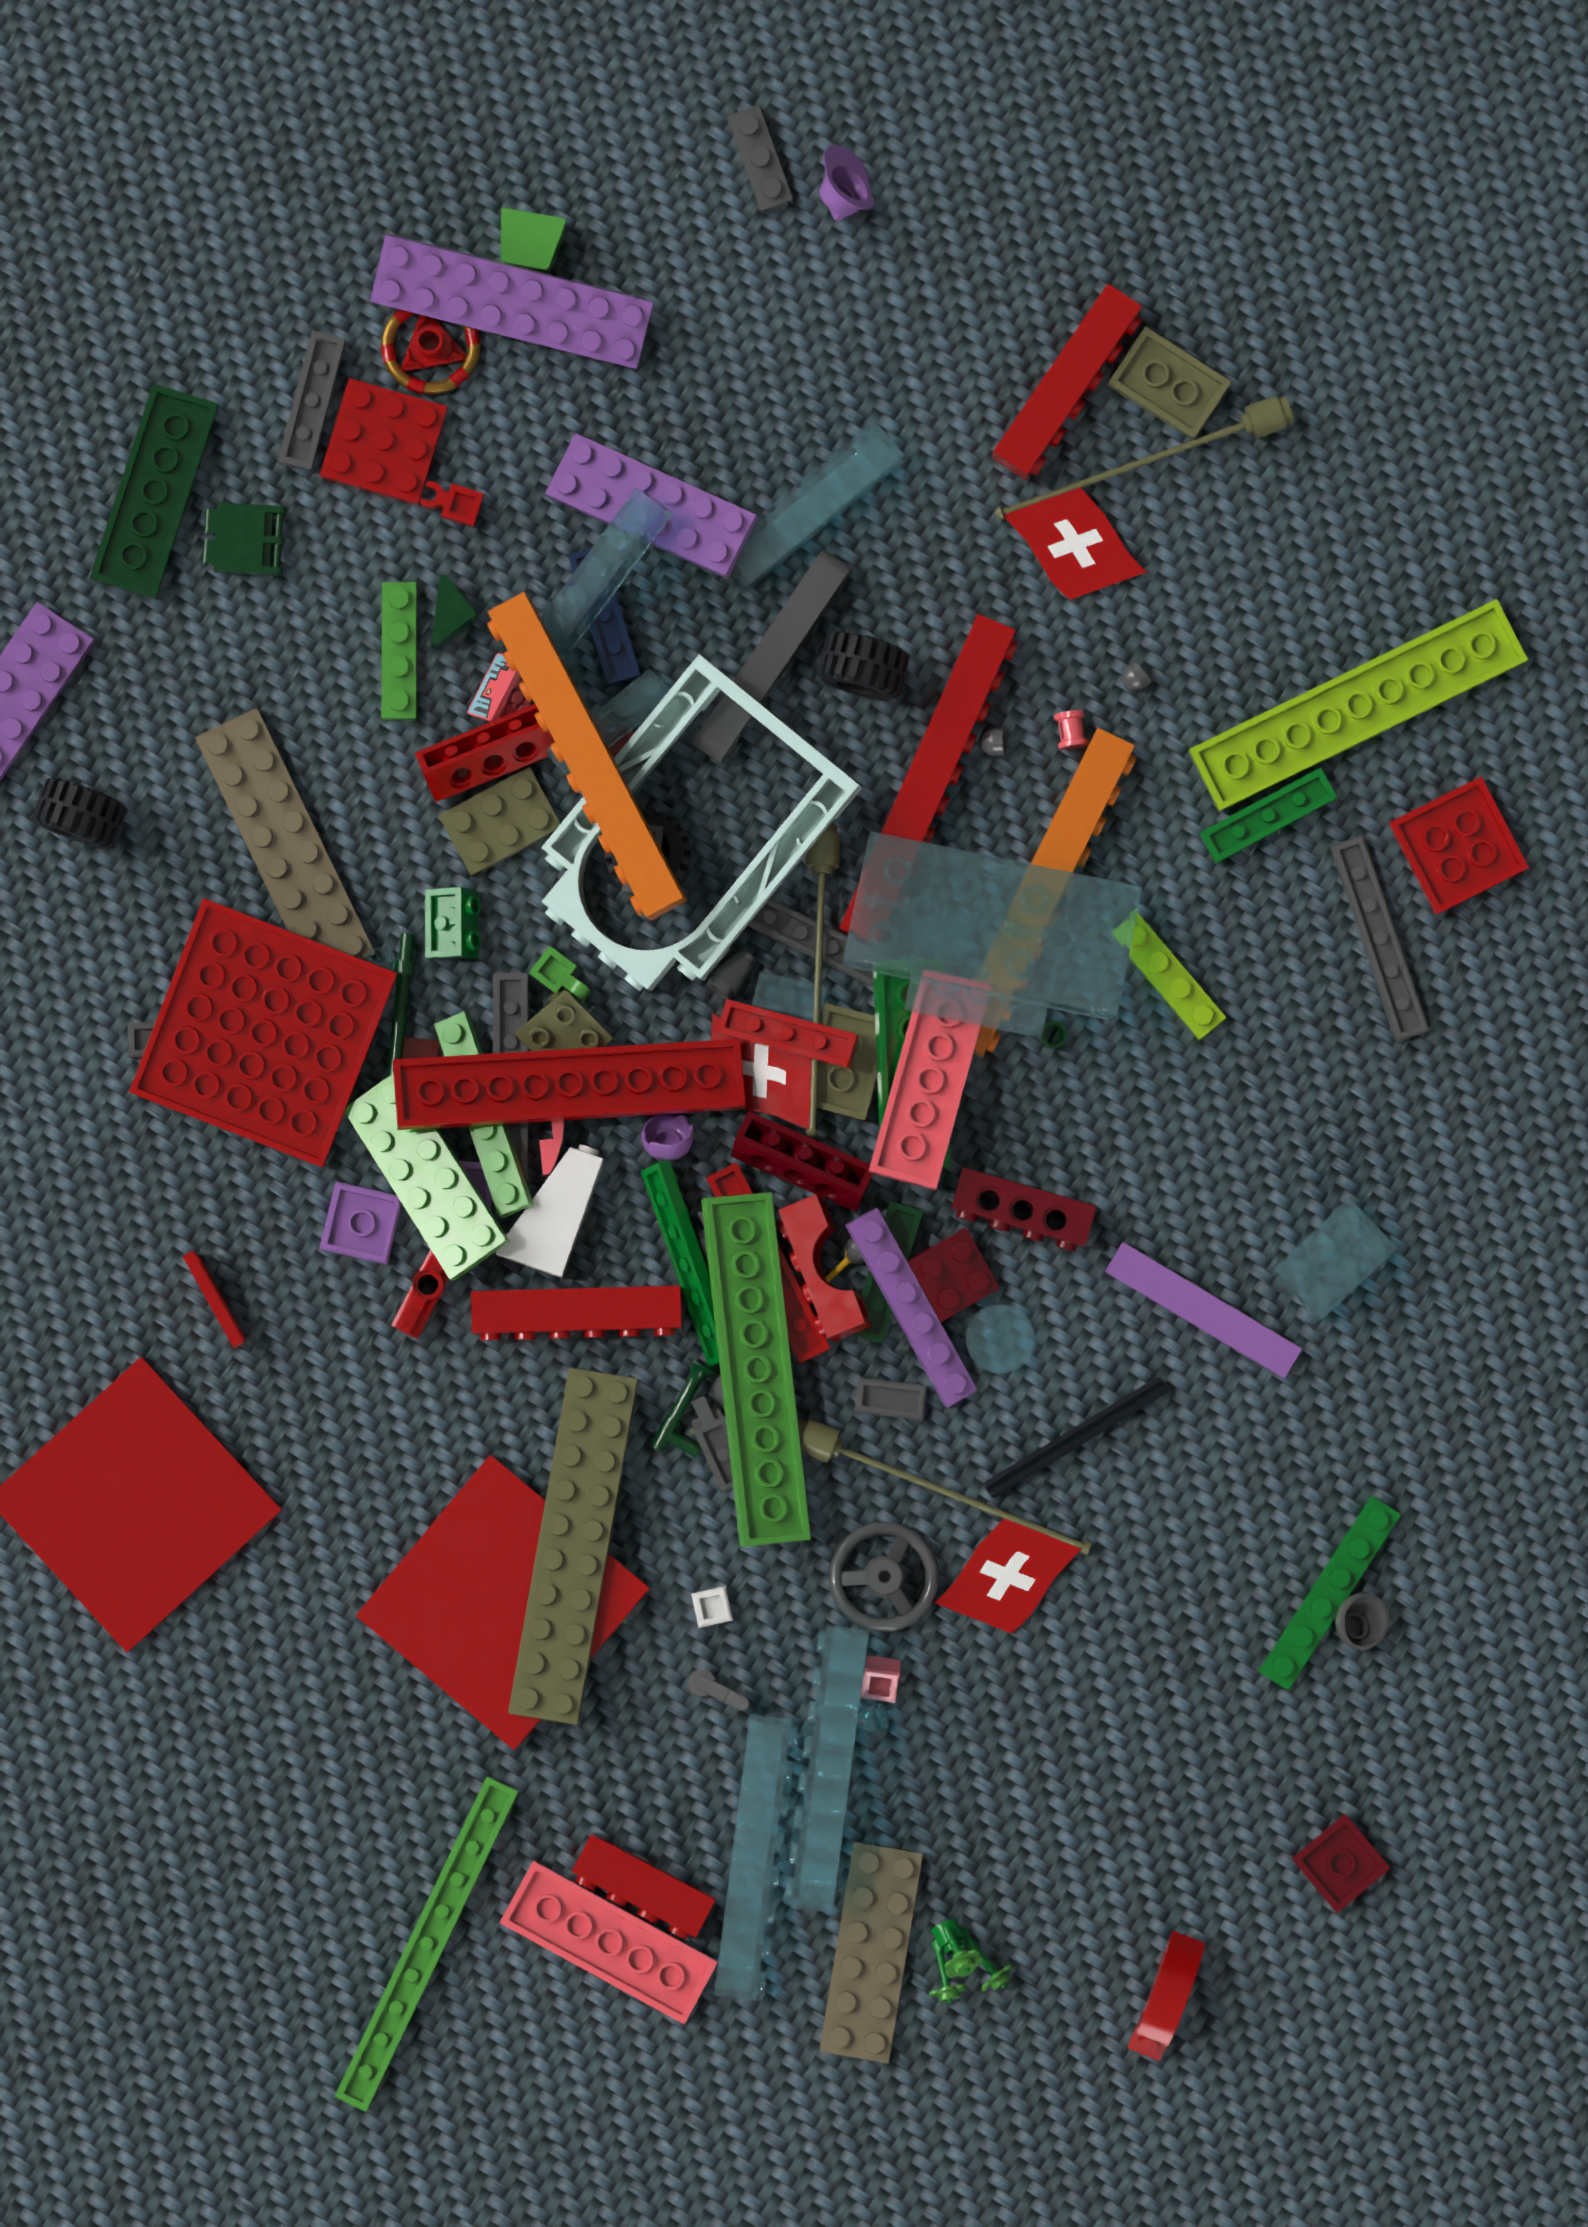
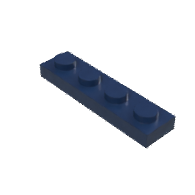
M601 545L568 554L608 687L641 677Z

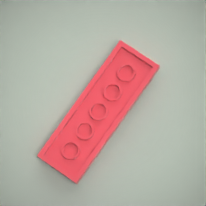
M923 971L869 1173L936 1191L991 989Z
M533 1860L500 1921V1924L682 2024L686 2023L718 1963L717 1960Z

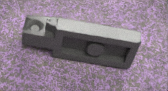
M701 1396L691 1401L698 1416L697 1419L691 1421L694 1428L693 1432L723 1494L733 1489L726 1417L722 1415L720 1409L711 1412L705 1396Z

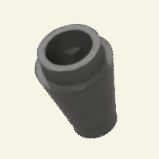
M740 948L737 953L733 954L710 973L711 978L707 982L708 987L724 1000L730 999L731 996H737L756 960L750 953Z

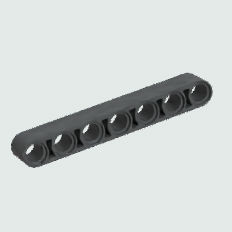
M823 549L733 682L762 705L847 580L853 568ZM724 694L700 729L692 745L722 764L754 717Z

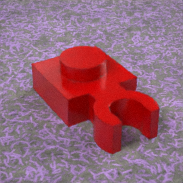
M433 481L426 482V488L435 491L437 495L431 501L421 498L420 504L422 507L429 510L441 507L443 508L441 518L472 528L475 527L485 497L484 493L453 483L450 485L449 492L442 490L438 483Z

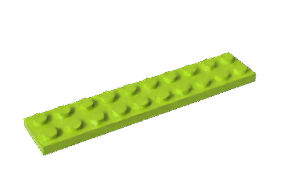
M1495 599L1190 748L1188 752L1218 812H1221L1522 665L1528 659L1498 600Z

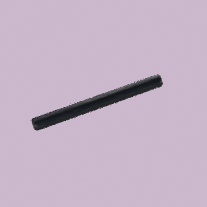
M1156 1377L990 1478L984 1483L986 1491L992 1498L999 1496L1167 1393L1164 1382L1159 1377Z

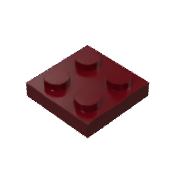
M967 1228L958 1230L907 1260L940 1322L999 1289Z
M1346 1814L1340 1816L1291 1858L1336 1913L1341 1911L1390 1869L1388 1864Z

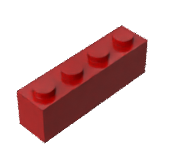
M594 1833L590 1835L571 1871L578 1875L575 1881L591 1890H594L596 1885L607 1890L606 1898L625 1907L627 1902L639 1907L638 1915L653 1923H656L659 1918L671 1924L668 1930L686 1940L689 1934L695 1938L697 1937L716 1900L715 1897Z

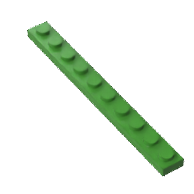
M489 1776L486 1777L334 2097L365 2112L368 2110L519 1792L518 1790Z

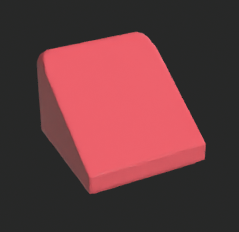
M867 1656L860 1698L895 1703L901 1661Z

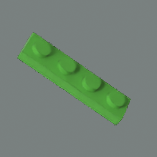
M382 582V720H417L416 582Z

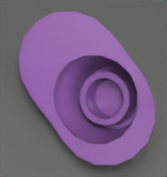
M832 145L827 147L823 154L826 176L821 184L819 193L822 201L829 207L833 219L840 221L846 216L856 214L860 209H871L874 199L870 190L867 172L860 159L843 146Z

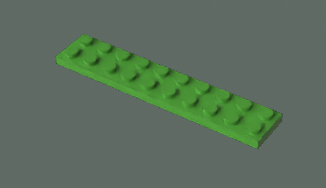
M772 1192L704 1198L701 1200L740 1547L811 1540Z

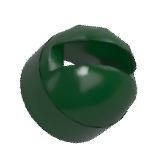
M1058 1021L1045 1022L1038 1032L1041 1044L1053 1049L1063 1046L1068 1036L1066 1027ZM1052 1026L1056 1027L1049 1042H1047L1045 1039Z

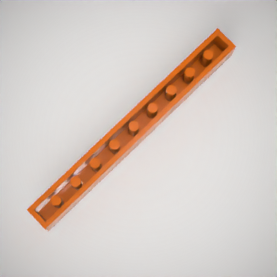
M522 592L487 611L492 619L487 625L496 641L502 639L508 650L503 653L512 672L518 670L523 679V682L519 683V687L528 702L534 700L539 710L538 713L534 714L539 726L544 733L549 730L555 741L550 745L559 763L565 761L571 772L566 775L569 784L575 793L581 791L586 801V804L582 805L584 813L591 824L597 822L602 832L598 839L607 855L613 853L618 862V865L614 866V870L623 885L628 883L634 893L630 897V901L639 916L644 914L646 918L653 920L687 902L688 900L530 596Z
M1098 727L972 983L991 989L973 1052L982 1058L986 1050L993 1053L1002 1035L996 1032L1001 1019L1006 1022L1009 1021L1017 1004L1011 1001L1016 989L1024 990L1032 972L1026 970L1031 958L1039 959L1047 941L1041 939L1046 927L1054 928L1062 912L1056 907L1062 896L1069 898L1077 881L1071 876L1077 865L1082 868L1084 867L1092 849L1086 847L1092 834L1097 837L1099 836L1107 818L1101 816L1106 804L1114 805L1122 787L1116 784L1122 773L1129 775L1137 758L1131 754L1135 745Z

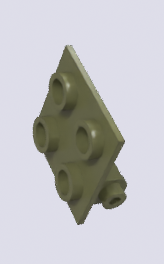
M566 989L561 993L558 990L555 991L548 999L550 1003L515 1033L531 1051L604 1047L613 1039V1036Z

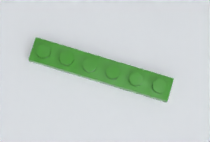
M463 1011L434 1024L444 1056L483 1054L470 1013ZM507 1124L468 1126L498 1217L504 1218L533 1206L534 1203Z

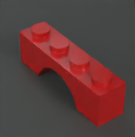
M815 1194L779 1209L781 1220L777 1221L783 1238L785 1240L789 1239L792 1245L793 1252L790 1253V1258L797 1272L801 1271L806 1283L802 1285V1290L809 1304L814 1303L818 1316L814 1317V1322L820 1335H826L827 1339L835 1342L871 1327L872 1323L861 1294L853 1290L834 1288L823 1274L821 1252L827 1239L836 1230L824 1198Z

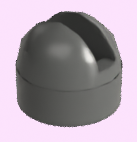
M1135 661L1128 665L1122 674L1123 684L1130 691L1142 690L1152 682Z
M1004 728L991 729L983 734L981 747L985 753L991 756L1006 755V733Z

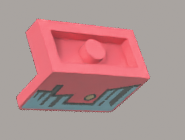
M497 653L467 711L469 715L491 722L526 708L531 703V701L528 702L519 687V683L523 682L518 670L512 672L503 654Z

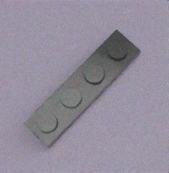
M312 330L278 458L279 464L309 472L313 471L346 345L345 338Z

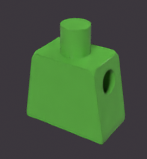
M502 207L501 262L550 275L567 231L566 218Z

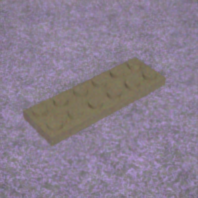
M860 1842L853 1843L819 2052L889 2063L923 1853Z

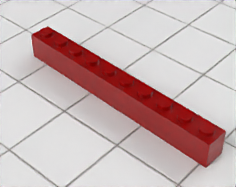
M977 614L841 922L839 932L876 948L880 940L887 942L895 924L889 921L893 910L901 911L908 892L903 890L908 877L915 879L922 860L917 859L922 846L929 847L936 829L930 827L935 815L942 817L950 798L944 796L949 783L956 785L963 770V766L958 764L963 752L970 754L977 735L972 733L977 721L984 722L991 704L985 701L990 690L997 692L1005 673L1000 671L1003 660L1005 658L1011 661L1016 650L1018 641L1013 639L1015 629Z

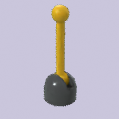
M852 1237L844 1246L845 1258L825 1277L829 1283L849 1263L862 1264L865 1262Z

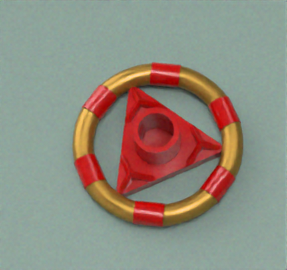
M400 309L396 310L389 318L383 330L381 353L386 369L397 383L407 390L422 395H436L459 387L470 377L480 356L481 342L478 329L462 325L468 346L466 356L463 350L434 318L419 315L402 367H400L397 363L393 344L394 337L399 326L414 313ZM464 361L463 365L451 376L439 382H426L406 374L407 372Z

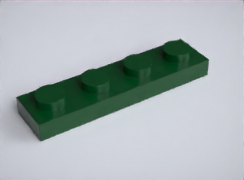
M890 1201L884 1221L907 1261L912 1251L923 1211ZM869 1270L861 1297L872 1326L852 1335L883 1344L893 1312Z

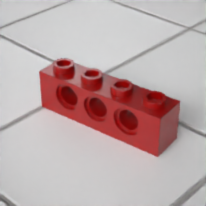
M536 704L415 752L435 803L554 755L550 745L555 741L549 730L544 733L534 715L539 712Z

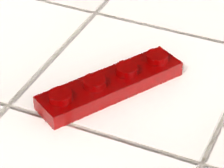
M729 999L725 1001L717 1028V1033L846 1069L851 1067L859 1035Z

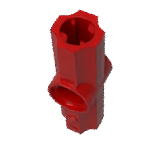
M431 1249L419 1272L414 1276L412 1286L391 1325L416 1339H419L438 1300L443 1296L445 1286L449 1281L447 1274ZM426 1277H432L438 1281V1288L431 1295H425L419 1291V1284Z

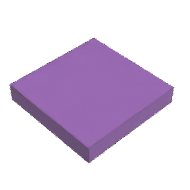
M335 1181L319 1249L388 1265L401 1212V1201L397 1195Z

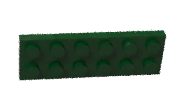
M152 384L90 575L91 580L157 600L217 416L218 403Z

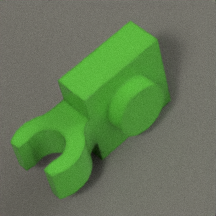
M551 946L547 948L529 972L530 976L553 993L557 990L560 992L564 987L581 1002H584L591 993L586 985L573 977L578 967Z

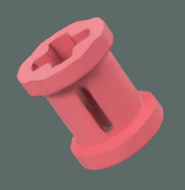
M1083 710L1060 712L1054 715V720L1059 725L1061 742L1058 743L1059 750H1072L1089 745L1088 739L1084 738L1082 718L1085 716Z

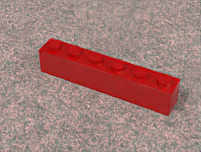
M1110 284L1106 285L994 449L992 454L993 460L1025 481L1031 473L1035 476L1038 475L1047 461V458L1043 455L1051 445L1056 448L1067 431L1062 428L1069 417L1074 420L1077 418L1086 404L1082 401V398L1088 389L1094 392L1105 375L1101 373V370L1107 362L1113 364L1124 348L1120 345V342L1126 334L1133 336L1143 320L1139 317L1142 308L1140 304Z
M681 1286L471 1291L472 1334L480 1335V1341L501 1340V1334H515V1340L536 1339L535 1333H549L550 1339H569L570 1332H584V1338H604L605 1331H619V1337H639L640 1330H654V1336H674L675 1329H682Z

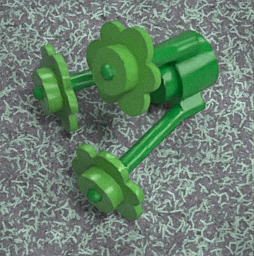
M953 1918L943 1921L932 1929L936 1940L931 1945L936 1953L943 1988L930 1991L929 1998L938 1997L939 2002L948 2003L959 1999V1992L966 1991L967 1986L965 1984L950 1986L949 1977L967 1976L975 1971L976 1967L980 1964L992 1976L982 1985L981 1990L983 1992L990 1987L994 1991L1006 1987V1983L1011 1979L1008 1973L1013 1969L1012 1965L1009 1964L1004 1969L997 1971L973 1941L967 1928L960 1927L957 1919ZM964 1942L971 1949V1951L968 1952L966 1950H962L965 1948ZM945 1951L946 1955L954 1954L952 1960L945 1962L943 1952Z

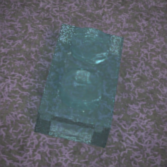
M760 972L752 1006L813 1020L814 984ZM822 985L820 1018L827 991V986Z

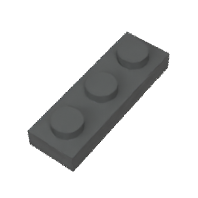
M759 105L728 115L727 121L760 213L762 214L793 203L791 192Z

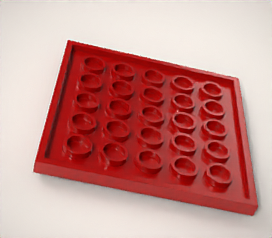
M203 898L129 1093L323 1168L398 973Z

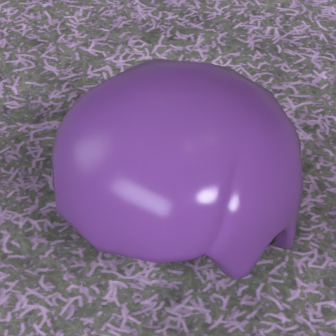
M663 1114V1116L654 1115L644 1123L641 1132V1142L645 1150L652 1157L661 1161L677 1160L687 1154L693 1144L694 1125H689L685 1115L676 1117L670 1114Z

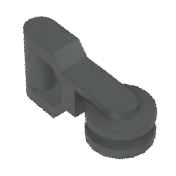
M698 1669L690 1675L688 1687L695 1696L701 1698L713 1696L748 1714L756 1710V1703L753 1700L718 1684V1679L711 1671Z

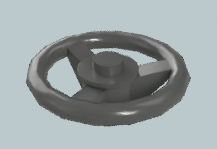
M872 1522L853 1530L837 1546L829 1565V1588L837 1608L853 1624L872 1632H895L915 1624L930 1609L939 1589V1566L931 1546L915 1530L896 1522ZM874 1536L896 1537L887 1556H879L872 1559L866 1565L864 1571L843 1572V1567L849 1553L860 1542ZM908 1544L920 1555L925 1568V1587L919 1601L913 1607H911L901 1590L905 1581V1573L899 1562ZM865 1585L872 1595L880 1598L889 1597L900 1615L893 1618H874L860 1612L848 1599L844 1586Z

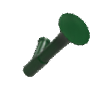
M687 1356L691 1364L687 1382L670 1413L666 1415L650 1446L664 1453L670 1443L695 1459L701 1450L700 1445L677 1433L676 1430L702 1382L709 1376L719 1375V1373Z

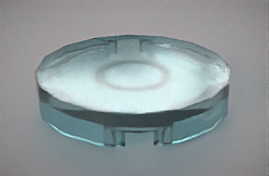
M992 1305L982 1309L971 1320L966 1332V1347L971 1359L981 1369L993 1374H1007L1019 1369L1030 1358L1035 1346V1332L1030 1320L1020 1310L1009 1305Z

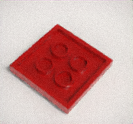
M349 378L322 465L320 478L419 506L448 412V406Z
M1482 776L1388 823L1435 916L1529 868Z

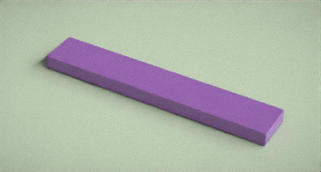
M1124 1242L1121 1243L1105 1270L1106 1274L1285 1379L1302 1348Z

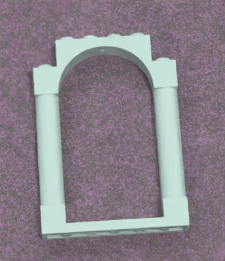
M700 654L614 758L632 794L701 710L704 712L720 691H723L823 773V775L699 927L682 941L657 950H635L621 946L607 937L592 919L584 898L583 878L588 857L598 842V836L602 832L597 822L590 823L582 808L586 801L584 797L580 799L541 847L548 853L545 860L560 872L564 867L568 869L542 900V903L548 907L545 914L560 926L564 921L575 929L571 934L585 947H588L590 943L601 951L598 957L612 969L617 965L628 973L624 979L639 991L643 987L652 991L677 960L680 962L677 969L693 981L697 976L705 981L729 952V947L772 894L834 819L837 820L862 789L860 785Z

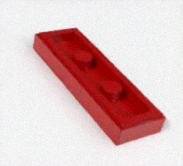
M191 1251L182 1256L233 1348L237 1349L246 1344L248 1340L199 1253Z

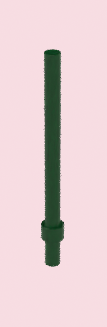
M401 933L399 960H395L394 972H397L398 976L387 1077L393 1074V1059H403L411 977H414L416 962H412L414 934Z

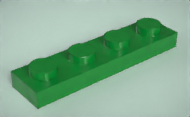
M1320 767L1199 833V836L1214 863L1217 864L1336 800L1337 796Z

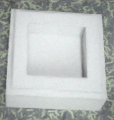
M725 1586L691 1594L698 1628L733 1620Z

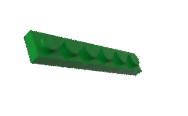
M670 1160L661 1161L642 1170L641 1174L707 1365L712 1367L719 1364L709 1269L706 1267L700 1250L699 1239L695 1235L691 1224L688 1207L683 1201L677 1175L672 1169Z
M1374 1496L1369 1497L1259 1668V1673L1288 1691L1335 1619L1340 1605L1344 1599L1349 1597L1401 1516L1400 1513Z

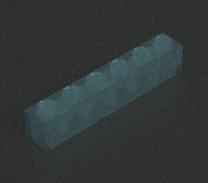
M878 424L871 430L867 426L859 431L852 439L854 444L846 451H843L842 448L835 451L826 460L828 466L817 473L813 470L806 475L799 483L802 487L793 495L789 492L782 495L773 504L776 509L766 517L763 514L757 516L758 520L731 572L733 578L746 593L904 462V454Z
M638 488L633 491L542 615L541 619L563 661L566 660L673 514L671 510L648 492Z

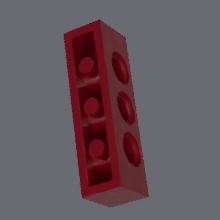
M748 1111L740 1127L730 1156L855 1212L858 1211L873 1177V1173H869V1163L751 1111Z
M963 1167L950 1210L957 1211L956 1218L976 1223V1219L981 1218L990 1221V1228L1009 1233L1010 1227L1024 1231L1022 1235L1024 1238L1042 1242L1043 1238L1046 1237L1056 1240V1247L1076 1252L1077 1247L1084 1248L1097 1206ZM991 1192L997 1196L999 1205L995 1210L987 1211L980 1206L979 1197L983 1193ZM1025 1202L1030 1205L1032 1216L1028 1220L1021 1221L1015 1218L1012 1209L1016 1203ZM1051 1212L1061 1213L1065 1218V1226L1060 1230L1050 1229L1046 1224V1216Z

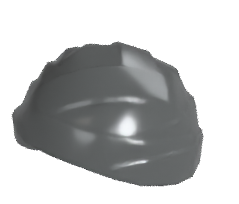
M1360 1592L1347 1597L1336 1613L1335 1624L1337 1633L1344 1644L1350 1648L1368 1650L1376 1646L1384 1638L1389 1627V1613L1384 1602L1380 1598L1366 1592Z

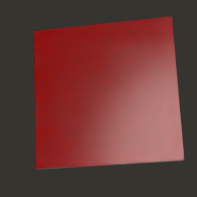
M143 1357L135 1361L0 1486V1515L126 1653H129L282 1511L279 1505Z
M489 1455L355 1616L516 1751L542 1720L509 1714L508 1711L545 1500L492 1455ZM608 1554L590 1661L650 1590L647 1585L610 1554Z

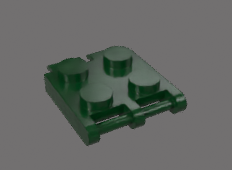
M218 503L217 509H205L204 533L205 535H215L216 538L215 540H203L202 564L214 566L213 570L215 573L283 576V568L280 567L281 546L285 545V538L282 537L283 515H287V507ZM273 515H276L275 536H272ZM274 545L273 567H270L271 546Z

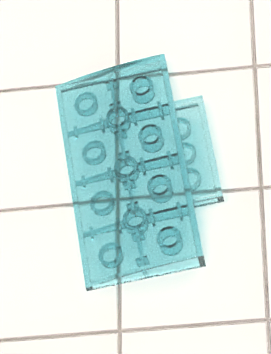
M870 831L842 966L910 979L904 1010L1029 1036L1042 1037L1047 1008L1115 1021L1118 1015L1142 887Z

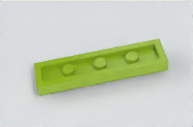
M1138 912L1111 933L1112 939L1199 1041L1226 1019V1016Z

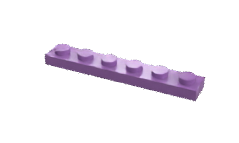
M874 1208L847 1223L845 1226L943 1405L949 1407L977 1391L878 1208Z

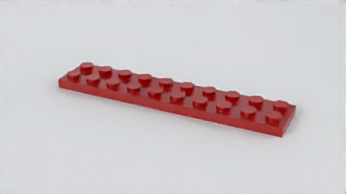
M740 1039L393 1059L392 1062L397 1130L742 1110L746 1106Z

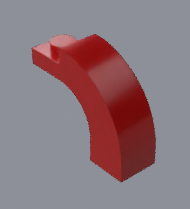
M1174 1930L1172 1931L1161 1955L1150 1994L1129 2039L1128 2049L1158 2061L1161 2060L1183 2014L1206 1943Z

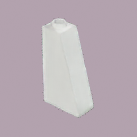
M581 1144L578 1150L571 1147L568 1149L532 1199L534 1205L524 1210L506 1235L510 1242L496 1251L497 1256L563 1279L604 1163L603 1158L597 1157L598 1150Z

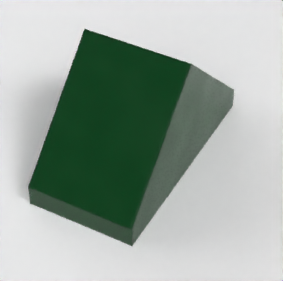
M440 575L431 638V644L436 649H441L478 620L476 612L447 575Z

